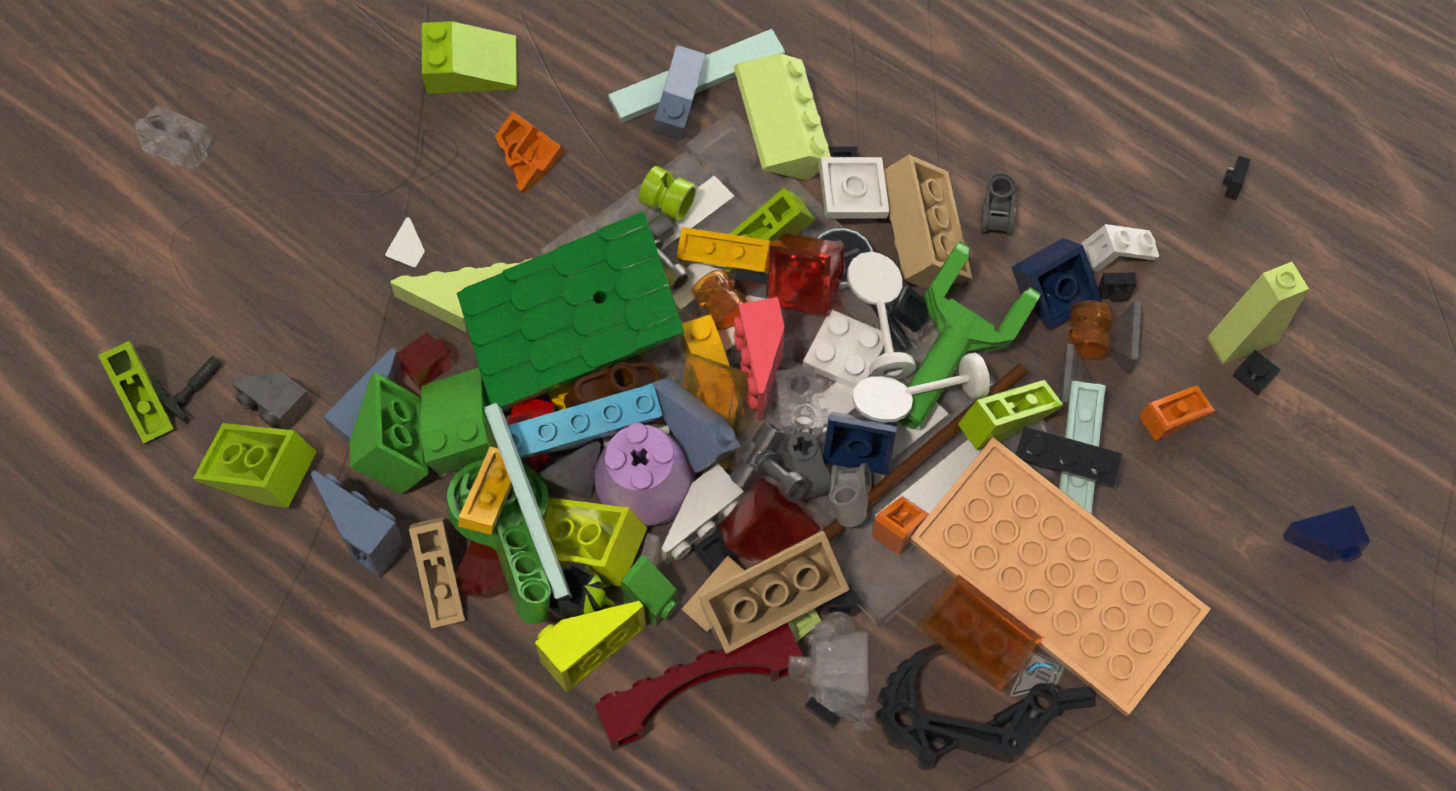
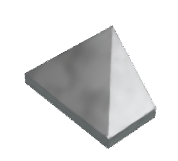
M1134 301L1096 339L1097 343L1125 373H1132L1138 360L1141 302Z
M1069 343L1066 346L1062 359L1059 399L1063 406L1057 410L1058 416L1067 414L1070 384L1072 381L1094 384L1075 345Z
M596 439L541 471L540 478L546 484L547 490L591 499L595 486V468L601 455L600 443Z

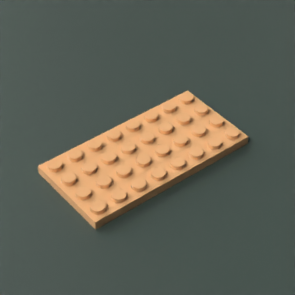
M994 437L909 539L910 543L1085 684L1090 686V688L1126 717L1130 715L1211 609Z

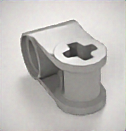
M861 463L860 467L841 468L839 465L832 467L829 499L837 521L844 527H855L866 519L869 493L872 488L871 471L868 463Z

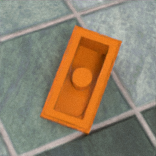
M1196 385L1148 403L1139 417L1153 439L1158 441L1213 414L1215 410L1199 386Z

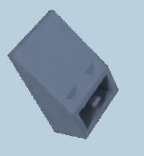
M313 470L311 476L354 561L381 578L405 548L400 535L402 532L395 524L396 518L382 508L376 511L368 505L369 501L360 493L353 491L350 494L342 489V483L328 473L322 476Z

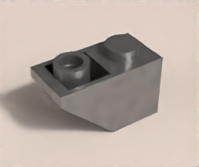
M283 373L235 378L231 382L237 392L236 400L248 410L253 407L259 411V417L271 428L277 425L281 429L289 430L313 405L307 391Z

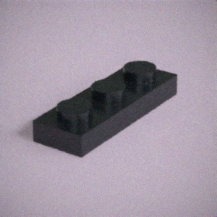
M1024 426L1016 456L1027 464L1112 488L1115 484L1122 453Z

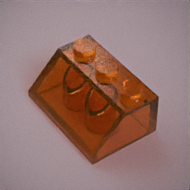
M959 574L916 625L917 629L999 692L1017 676L1036 652L1042 640L1040 635Z

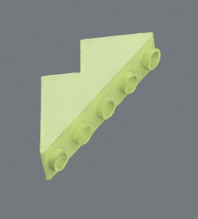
M496 263L490 267L476 269L465 267L459 271L446 273L435 271L416 277L400 276L391 280L390 283L396 298L462 331L468 332L457 292L469 285L500 274L503 270L520 263Z

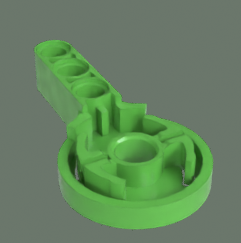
M484 459L473 462L462 468L449 484L447 491L448 517L455 529L463 536L496 550L518 617L527 624L542 623L549 614L551 590L513 485L507 497L509 500L503 506L492 535L458 527L459 515ZM522 463L545 522L549 499L547 486L535 470Z

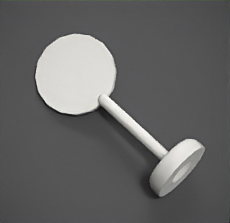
M875 252L861 253L851 261L847 269V280L851 290L858 298L868 304L877 305L886 353L871 362L869 367L870 376H884L894 378L895 380L902 379L915 372L916 365L911 355L893 351L885 304H889L898 297L902 289V275L896 264L883 254Z
M970 353L963 356L960 361L959 376L908 388L894 378L884 376L869 377L860 381L855 386L852 399L855 408L861 415L870 420L883 423L895 422L905 418L911 411L912 395L961 384L969 397L973 399L986 397L990 389L989 373L983 358L977 353Z

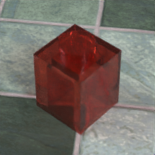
M426 332L396 353L400 367L419 390H421V386L429 384L451 368L448 360V355H450L448 347L440 338L435 341L429 332Z

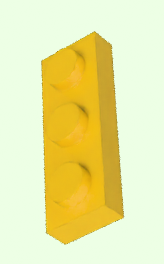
M682 227L676 259L733 269L741 268L768 274L774 242L765 239Z
M489 447L459 515L458 527L492 535L512 487L498 448Z

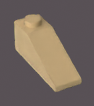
M444 517L411 524L409 532L431 628L465 621Z

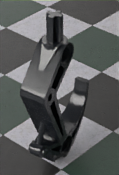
M945 641L919 650L910 659H905L897 666V672H892L886 679L888 687H883L877 698L882 708L876 711L875 721L881 726L884 736L888 739V745L910 751L917 757V765L922 770H930L933 768L936 758L955 748L1012 764L1020 759L1038 734L1055 717L1061 715V711L1094 707V696L1090 686L1057 690L1055 685L1039 683L1030 689L1025 698L994 714L993 719L985 724L922 713L919 711L916 701L915 679L921 668L928 661L938 655L950 653L951 642ZM1033 698H1045L1049 702L1050 708H1038L1034 704ZM898 715L909 716L913 724L909 727H901L895 722L894 718ZM1011 722L1007 728H1000L1005 724ZM927 740L945 746L933 752V750L929 749Z

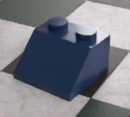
M1062 238L1011 267L1021 295L1028 287L1041 293L1032 310L1049 330L1102 301L1082 244Z
M831 411L828 418L823 452L824 463L847 468L860 467L861 463H868L871 472L888 475L898 424L892 422L883 423L865 417Z

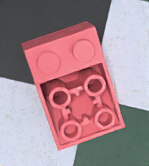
M778 297L738 304V317L733 318L735 348L741 354L740 369L743 381L747 380V401L749 409L756 410L758 421L764 418L783 357L785 326Z

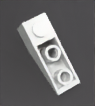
M718 463L691 484L662 546V559L666 564L670 563L673 559L678 561L685 557L691 550L692 544L700 538L704 540L713 534L717 529L716 525L725 518L728 520L734 518L742 510L744 491L730 479V476Z

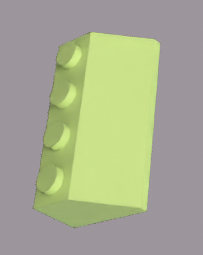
M778 53L737 64L734 66L762 170L809 181L820 172L819 161L821 157L831 156L802 60Z

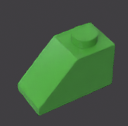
M641 555L621 580L624 603L640 601L644 606L645 618L657 626L662 619L668 620L677 609V591L647 557Z

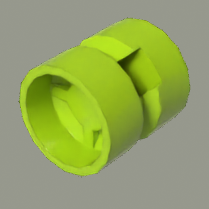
M654 166L641 185L638 201L653 210L661 208V212L667 217L679 222L690 210L696 196L697 186L681 177L674 179L673 173L659 166Z

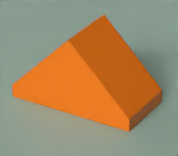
M901 496L876 516L872 537L900 556L910 543L909 539L929 513Z

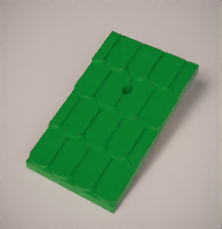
M645 211L599 228L594 233L505 269L500 274L469 285L457 292L489 404L497 403L502 411L684 335V329Z

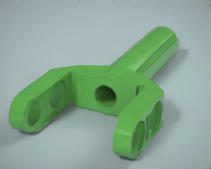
M958 241L924 294L929 316L937 326L939 335L907 388L951 378L966 352H987L1006 348L1017 336L1041 293L1028 287L1020 299L1013 303L1000 327L995 331V326L979 317L973 311L965 308L953 299L947 300L944 298L969 257L970 247ZM945 388L912 395L911 411L905 418L898 420V422L911 429H920Z

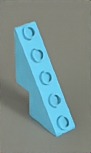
M649 384L511 424L508 427L521 459L581 447L597 438L613 436L633 423L645 425L661 417L662 412L654 384Z

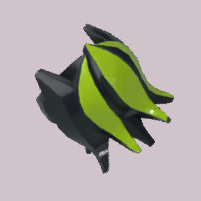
M570 561L569 564L571 566L562 567L572 598L566 601L556 600L552 590L550 592L549 611L556 617L562 618V620L600 611L603 605L615 606V603L606 597L604 591L611 585L602 583L597 573H593L589 566L575 561Z

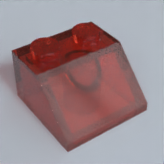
M784 233L770 245L769 299L778 297L780 308L829 316L832 312L844 273L845 243Z
M761 477L756 480L718 526L726 548L755 565L815 535L820 529L819 525L796 502L787 500L779 492L778 487Z

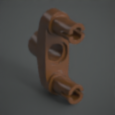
M619 362L612 368L592 373L577 380L571 387L570 392L564 396V405L566 408L646 386L659 380L658 371L652 364L647 362L633 364ZM614 375L619 376L623 380V387L616 383Z

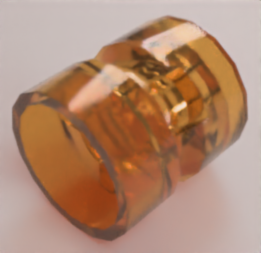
M725 269L711 271L699 279L692 288L693 297L703 309H707L706 315L711 314L717 330H726L733 327V318L738 317V304L748 303L740 290H736L734 280Z
M1088 300L1077 302L1071 306L1069 326L1073 328L1069 330L1068 343L1075 345L1081 359L1094 360L1109 355L1111 342L1109 331L1112 327L1113 311L1105 303Z

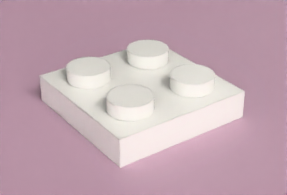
M821 157L819 171L825 219L887 218L889 205L882 157Z
M830 309L803 360L802 367L854 389L860 381L870 377L869 367L871 362L881 356L885 348L882 331Z

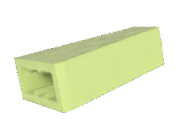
M1293 262L1263 273L1209 334L1207 339L1222 365L1249 355L1254 350H1261L1280 341L1309 290Z

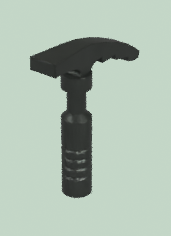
M211 356L190 378L181 393L177 392L173 398H170L164 392L156 376L151 377L153 387L166 408L187 425L190 419L180 409V406L188 401L186 398L193 391H197L222 363L216 357Z

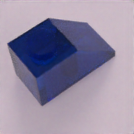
M1354 505L1292 522L1283 534L1285 541L1328 562L1342 559L1346 563L1356 560L1363 555L1362 551L1370 543V539Z

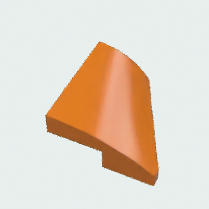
M514 111L511 112L495 135L499 147L506 154V163L513 170L518 183L516 186L524 193L546 175L566 150Z

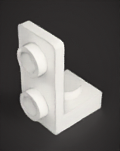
M1105 224L1081 243L1084 246L1091 270L1096 272L1101 271L1119 256L1155 260L1159 257L1155 239L1149 230Z

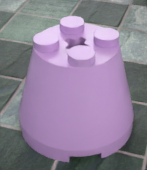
M633 423L615 434L602 451L595 468V487L601 504L629 507L645 526H654L661 523L664 525L675 519L691 484L695 481L694 469L677 440L655 427L641 423Z

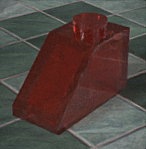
M471 541L455 574L457 583L461 587L460 590L474 598H479L482 595L489 599L510 591L496 550L490 546Z

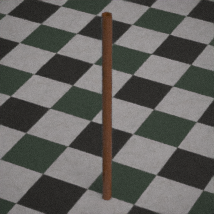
M1020 363L990 387L986 397L1009 390L1028 373L1025 366ZM975 401L871 488L867 510L961 430L958 423ZM836 518L822 531H824L830 542L846 527L840 525Z

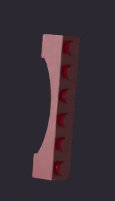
M785 623L727 654L724 650L716 653L715 650H709L697 656L695 662L683 666V664L673 665L664 671V675L653 680L651 677L640 679L632 685V689L625 692H610L600 698V702L595 704V708L610 746L614 751L645 738L644 728L653 716L675 697L697 685L721 677L744 674L769 676L771 681L774 682L804 669L805 659L788 623Z

